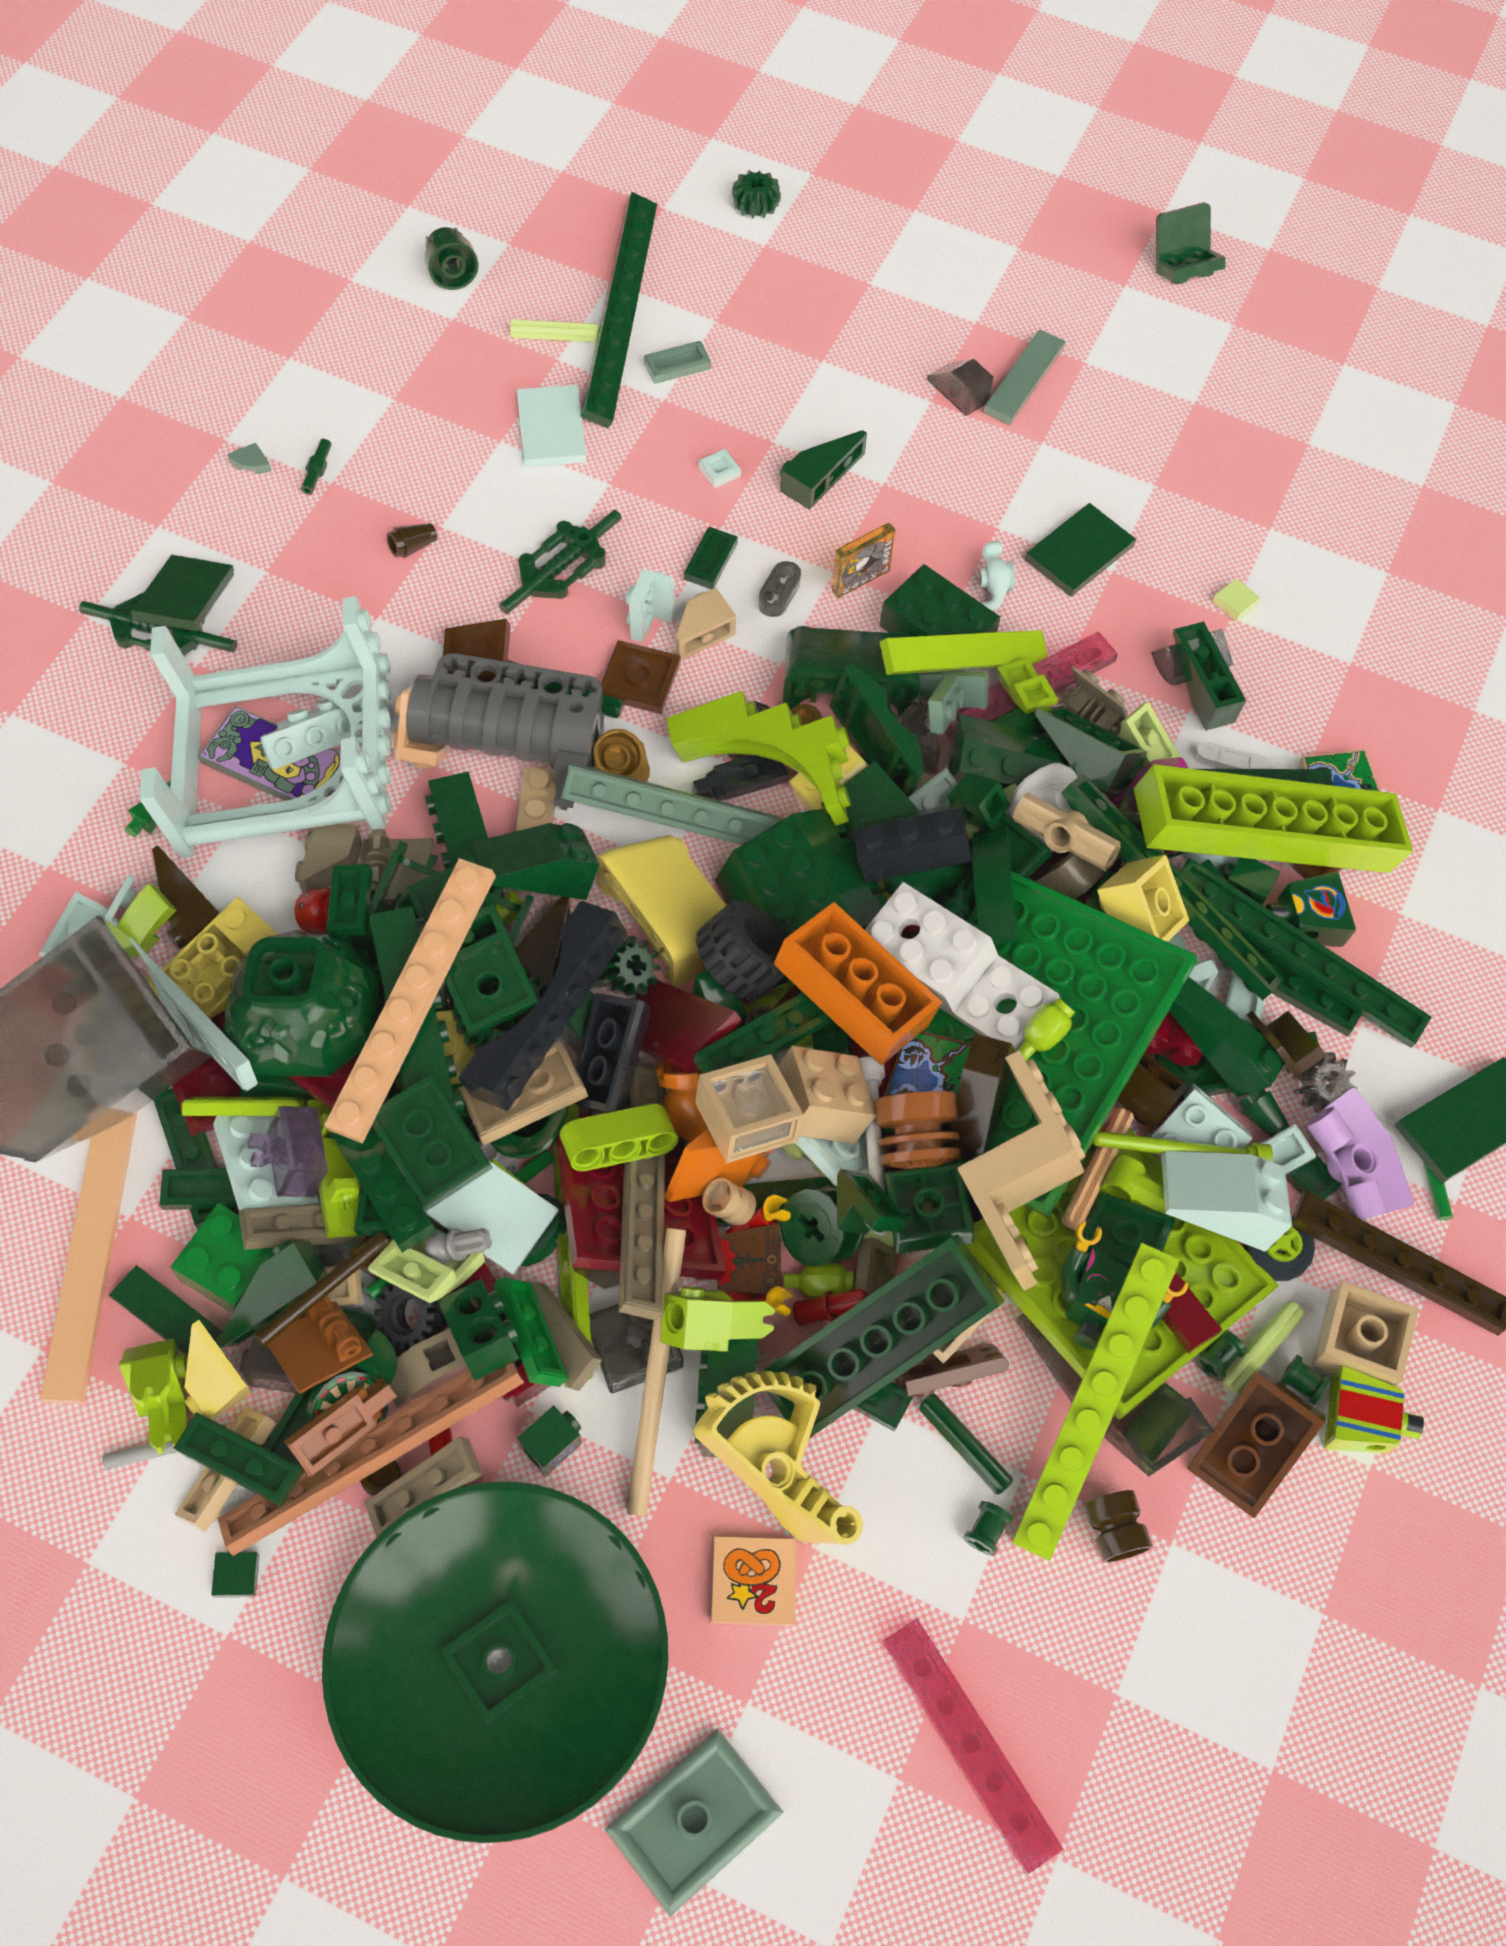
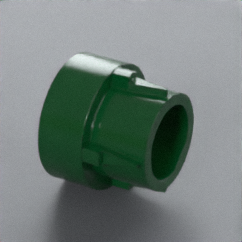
M441 227L434 230L429 237L426 236L425 264L433 282L447 290H458L469 285L477 275L479 262L472 244L463 236V233L459 232L457 227L454 229Z

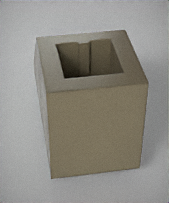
M336 824L313 828L312 832L309 831L307 833L304 844L306 853L303 861H299L295 869V881L299 883L301 892L307 889L330 887L333 866L354 865L357 863L362 847L358 826Z
M450 1328L413 1345L397 1358L396 1374L389 1385L397 1396L393 1400L397 1408L431 1392L468 1370Z

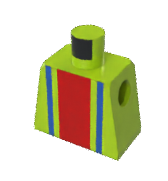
M1342 1366L1332 1376L1330 1383L1324 1449L1389 1453L1399 1446L1401 1436L1419 1440L1424 1428V1418L1420 1415L1403 1412L1405 1394L1401 1388L1349 1367Z

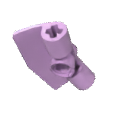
M1356 1088L1348 1089L1306 1123L1305 1126L1328 1156V1171L1336 1181L1341 1182L1352 1215L1363 1220L1414 1205L1395 1144Z

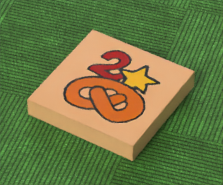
M714 1536L711 1624L794 1627L796 1539Z

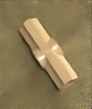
M1029 792L1022 797L1012 816L1014 822L1042 836L1048 847L1058 853L1069 851L1104 871L1111 867L1121 849L1120 841L1090 826L1085 816L1075 810L1064 812Z

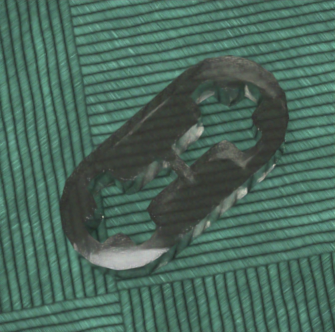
M782 561L777 563L772 569L759 592L758 606L762 614L769 617H778L787 610L801 584V569L797 564L790 561ZM787 575L792 576L788 577L784 584L781 583V578H785ZM776 594L779 595L778 600H774L773 603L768 602L773 600Z

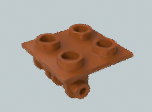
M328 1296L308 1311V1315L295 1321L267 1345L299 1394L373 1356V1352L337 1302H331Z

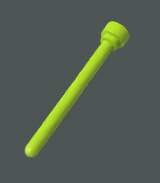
M1098 1131L1092 1142L1093 1145L1158 1154H1163L1165 1151L1252 1154L1267 1161H1273L1271 1145L1253 1142L1251 1146L1246 1145L1242 1149Z

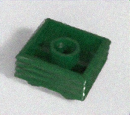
M960 1162L941 1164L934 1167L888 1171L884 1174L887 1196L909 1220L902 1233L892 1232L896 1253L936 1249L957 1234L965 1244L973 1242L975 1231L966 1184L957 1169L962 1166ZM930 1202L931 1207L935 1208L934 1213H926L925 1210H922L923 1203Z

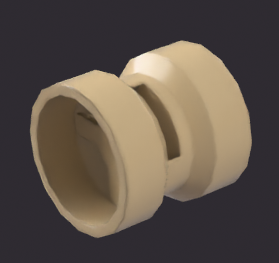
M725 1178L713 1180L706 1187L702 1198L703 1207L706 1212L717 1218H722V1220L733 1226L746 1224L752 1218L756 1208V1199L752 1192L737 1186Z

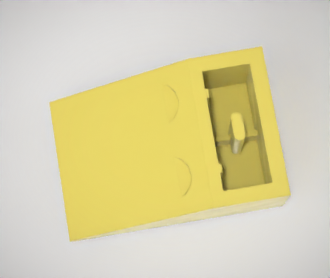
M237 896L162 970L211 1019L225 1010V1005L231 991L230 983L233 979L235 968L242 963L243 955L258 940L278 934Z

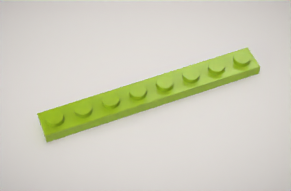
M1141 1242L1013 1537V1544L1046 1560H1051L1180 1259Z

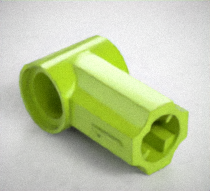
M1125 1155L1116 1157L1101 1185L1100 1192L1165 1214L1163 1183L1148 1176L1144 1165L1137 1159Z

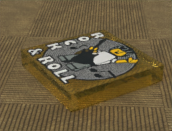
M890 522L836 549L832 593L838 599L890 572L896 529Z

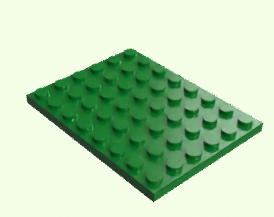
M1011 871L1019 941L994 946L998 956L1057 992L1060 999L1075 1012L1070 1018L1072 1027L1068 1033L1051 1049L1046 1051L1036 1050L1027 1061L1033 1059L1048 1091L1053 1093L1067 1125L1070 1124L1081 1143L1080 1146L1084 1154H1086L1198 961L1197 955ZM975 906L966 922L979 929L977 908ZM1004 999L998 1004L997 1011L1002 1014L1011 1013L1016 1008L1017 1002L1013 999ZM941 1008L938 1009L930 1025L923 1030L972 1043L975 1034H979ZM1012 1076L987 1152L1039 1125L1014 1076ZM951 1122L941 1124V1131H950ZM881 1127V1130L892 1136L895 1135L894 1129ZM962 1158L959 1161L949 1163L960 1162L963 1165L971 1160ZM1069 1181L1024 1204V1206L1048 1218Z

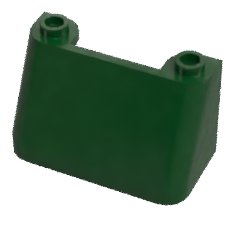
M798 626L790 630L786 637L782 704L787 703L790 710H792V708L800 705L803 700L810 698L809 703H816L817 694L834 695L845 666L853 664L886 690L887 706L889 708L890 704L897 708L898 718L914 719L920 690L919 673L886 675L880 641L886 638L912 636L904 632L885 633L810 628L807 626Z

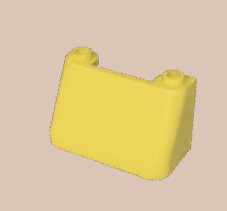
M670 834L608 849L596 856L600 864L597 871L599 888L607 898L612 895L615 902L620 900L653 944L654 950L659 952L656 958L658 960L662 959L663 963L669 967V970L664 973V977L669 984L679 987L693 979L696 975L706 971L707 969L698 954L699 949L696 946V939L698 937L696 934L726 904L689 857V851L684 841L680 837L675 839Z

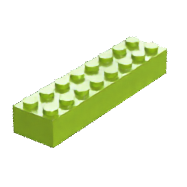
M1155 764L1152 765L1133 788L1146 848L1383 873L1393 871L1413 852L1396 793Z

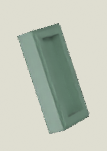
M701 340L644 355L645 366L654 384L711 369V360Z

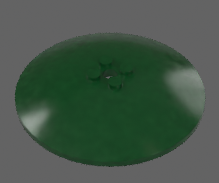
M509 1481L474 1484L445 1492L422 1502L390 1524L357 1560L337 1596L327 1625L322 1656L323 1698L335 1742L348 1767L375 1800L395 1816L423 1831L451 1840L480 1844L507 1843L553 1831L575 1820L608 1795L629 1772L642 1753L658 1718L667 1683L669 1655L665 1613L651 1573L636 1548L608 1518L590 1505L552 1488L531 1483ZM496 1650H506L512 1658L508 1670L500 1674L491 1672L487 1665L489 1656Z

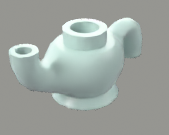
M992 541L984 545L982 556L986 566L979 569L980 588H986L991 596L989 601L982 602V604L992 611L1001 606L1008 589L1013 592L1015 587L1013 561L1011 560L1007 563L998 556L1002 554L1001 541Z

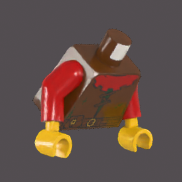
M771 1195L765 1200L764 1206L755 1211L752 1218L746 1224L734 1225L727 1229L725 1234L719 1236L726 1272L721 1280H717V1289L726 1293L733 1301H765L775 1309V1312L782 1316H788L791 1313V1309L783 1305L782 1302L788 1297L792 1298L793 1294L782 1288L780 1233L778 1224L773 1223L775 1219L782 1222L788 1221L791 1215L788 1211L779 1210L780 1205L786 1203L787 1199L778 1195ZM695 1278L696 1281L712 1280Z

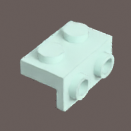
M643 569L636 585L629 587L626 595V604L629 605L626 624L630 625V637L632 640L643 643L654 618L672 623L675 617L673 577L661 572Z

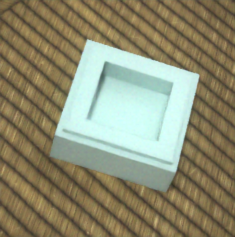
M726 449L698 460V468L714 489L741 477V468Z

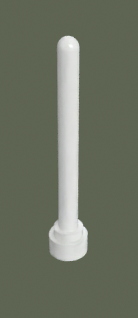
M863 1057L858 1060L875 1109L874 1100L879 1098L878 1086L882 1084L881 1080L885 1077L884 1064L881 1066L872 1057ZM875 1117L866 1128L869 1174L886 1193L884 1167L880 1166L879 1156L883 1155V1148L878 1147V1141L882 1139L881 1127L876 1126ZM874 1231V1233L879 1236L885 1235L888 1232L883 1231L882 1233H878Z

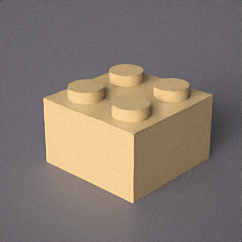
M792 1046L778 1065L780 1072L804 1114L799 1136L855 1144L876 1117L872 1099L857 1056Z
M1342 1281L1329 1295L1311 1366L1333 1374L1342 1366L1397 1386L1403 1381L1419 1308Z

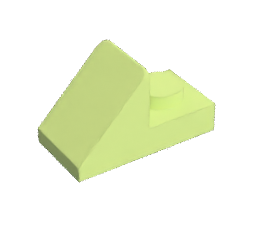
M1148 701L1143 702L1122 721L1120 737L1148 751L1142 763L1145 768L1152 760L1180 757Z

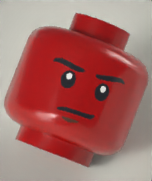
M331 887L307 889L297 898L294 907L295 919L298 926L304 932L313 935L328 934L326 928Z

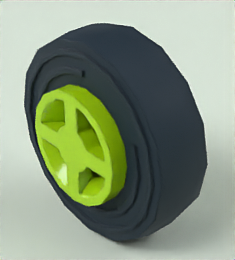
M1293 1226L1266 1251L1244 1244L1245 1250L1252 1256L1255 1263L1275 1281H1290L1301 1276L1312 1264L1315 1253L1314 1238Z

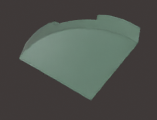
M256 442L227 454L230 464L238 470L255 471V474L271 471L269 462Z

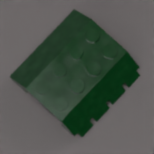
M824 809L792 813L732 851L715 879L727 904L733 900H739L740 902L743 900L749 902L752 906H757L771 917L786 938L833 902L842 908L864 930L887 903L884 894L875 895L880 890L877 882H865L861 867H858L860 864L857 858L856 846L851 837L844 838L848 834L843 824L836 826L831 816ZM784 977L775 986L781 985L791 980L788 977Z

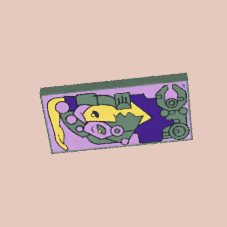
M235 706L199 754L198 758L200 763L283 801L306 795L329 780L340 767L341 753L330 748L278 769H272L267 761L260 738L265 734L279 730L278 725ZM336 790L330 791L327 796H330Z

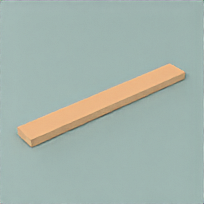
M97 1104L40 1399L44 1403H85L138 1115V1109L135 1105Z

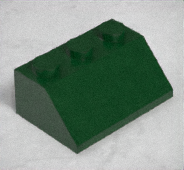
M958 714L956 717L948 771L958 783L968 772L997 780L1003 789L1013 784H1016L1018 787L1026 777L1049 764L1061 763L1056 744L1050 736L963 714Z

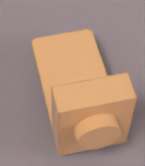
M412 686L402 691V694H399L396 700L395 712L396 715H399V726L394 731L392 745L393 748H397V760L413 762V766L416 768L432 769L433 766L438 765L445 759L446 746L440 744L427 745L408 740L406 721Z

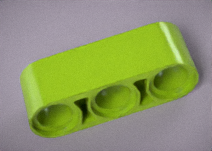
M649 1104L576 1119L564 1125L560 1131V1139L570 1164L577 1171H588L663 1155L673 1150L679 1141L665 1107L660 1104Z

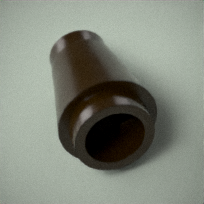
M432 523L393 527V530L387 533L389 549L396 558L400 556L407 558L437 541V532Z

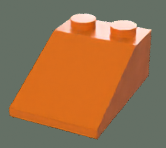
M707 1128L685 1147L664 1198L672 1202L702 1196L706 1187L717 1178H725L737 1186L743 1187L753 1177L759 1179L763 1176L771 1164L768 1156L775 1149L726 1164Z

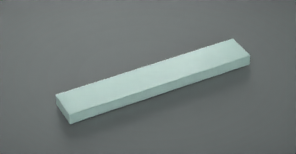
M132 938L122 942L120 949L129 969L243 1090L248 1091L256 1086L258 1082L251 1064L245 1055Z

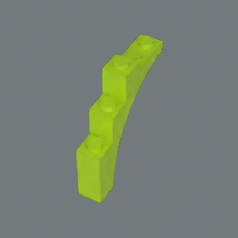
M741 690L666 718L671 744L683 763L706 756L732 753L758 755L779 761L801 773L817 788L836 826L849 822L846 807L851 806V802L845 786H840L839 779L844 778L841 764L849 761L846 747L851 745L845 727L838 728L832 715L803 725L799 714L793 715L787 703L759 712L755 702H748Z

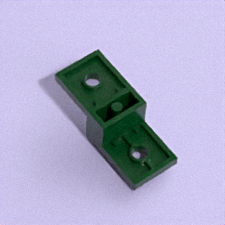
M473 857L466 860L476 864ZM456 865L406 887L419 918H424L425 925ZM489 891L444 979L470 1037L533 1009L539 1002ZM495 978L499 980V988L494 994L484 995L480 993V985L485 979Z

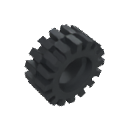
M394 1284L385 1286L382 1289L385 1295L377 1297L376 1303L382 1306L381 1309H374V1316H380L381 1322L375 1323V1327L377 1330L384 1329L382 1334L388 1338L394 1349L399 1348V1351H407L413 1345L445 1331L441 1328L442 1326H448L437 1300L428 1303ZM410 1299H414L417 1302L420 1310V1320L415 1329L409 1327L405 1318V1308Z

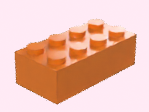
M835 902L785 938L774 962V965L881 1066L930 1025L943 1003Z

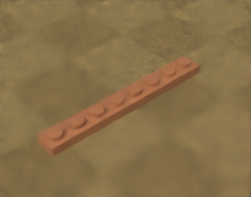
M515 1362L476 1381L468 1369L378 1422L377 1427L313 1476L309 1477L303 1471L282 1508L259 1495H255L218 1517L225 1548L232 1556L238 1554L520 1386L524 1381Z

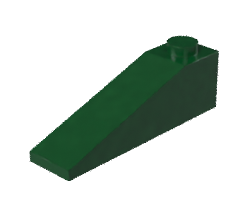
M1187 978L1169 1012L1237 1097L1271 1087L1285 1065L1278 1053L1250 1022L1192 978Z

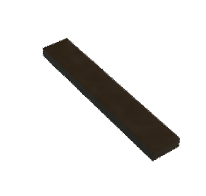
M1307 1190L1301 1194L1291 1220L1293 1227L1497 1336L1506 1330V1296Z

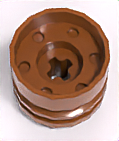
M914 1092L885 1096L874 1100L876 1126L891 1128L895 1131V1135L878 1141V1147L896 1148L895 1153L879 1156L881 1167H893L901 1170L934 1167L962 1159L961 1149L943 1148V1144L960 1140L959 1133L941 1131V1124L958 1119L956 1095L954 1092Z

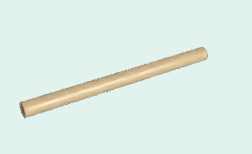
M666 1229L663 1250L662 1314L657 1321H653L626 1512L630 1515L647 1516L670 1345L660 1343L664 1293L678 1292L686 1237L685 1230Z

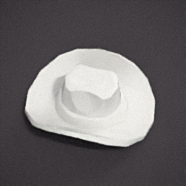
M1061 763L1049 764L1026 777L1014 790L1010 802L1011 806L1008 808L1009 817L1014 820L1012 816L1015 808L1022 797L1028 792L1064 812L1073 810L1061 792L1078 778L1077 774L1072 768ZM1025 828L1028 832L1034 835L1042 843L1048 846L1045 842V839L1042 836Z

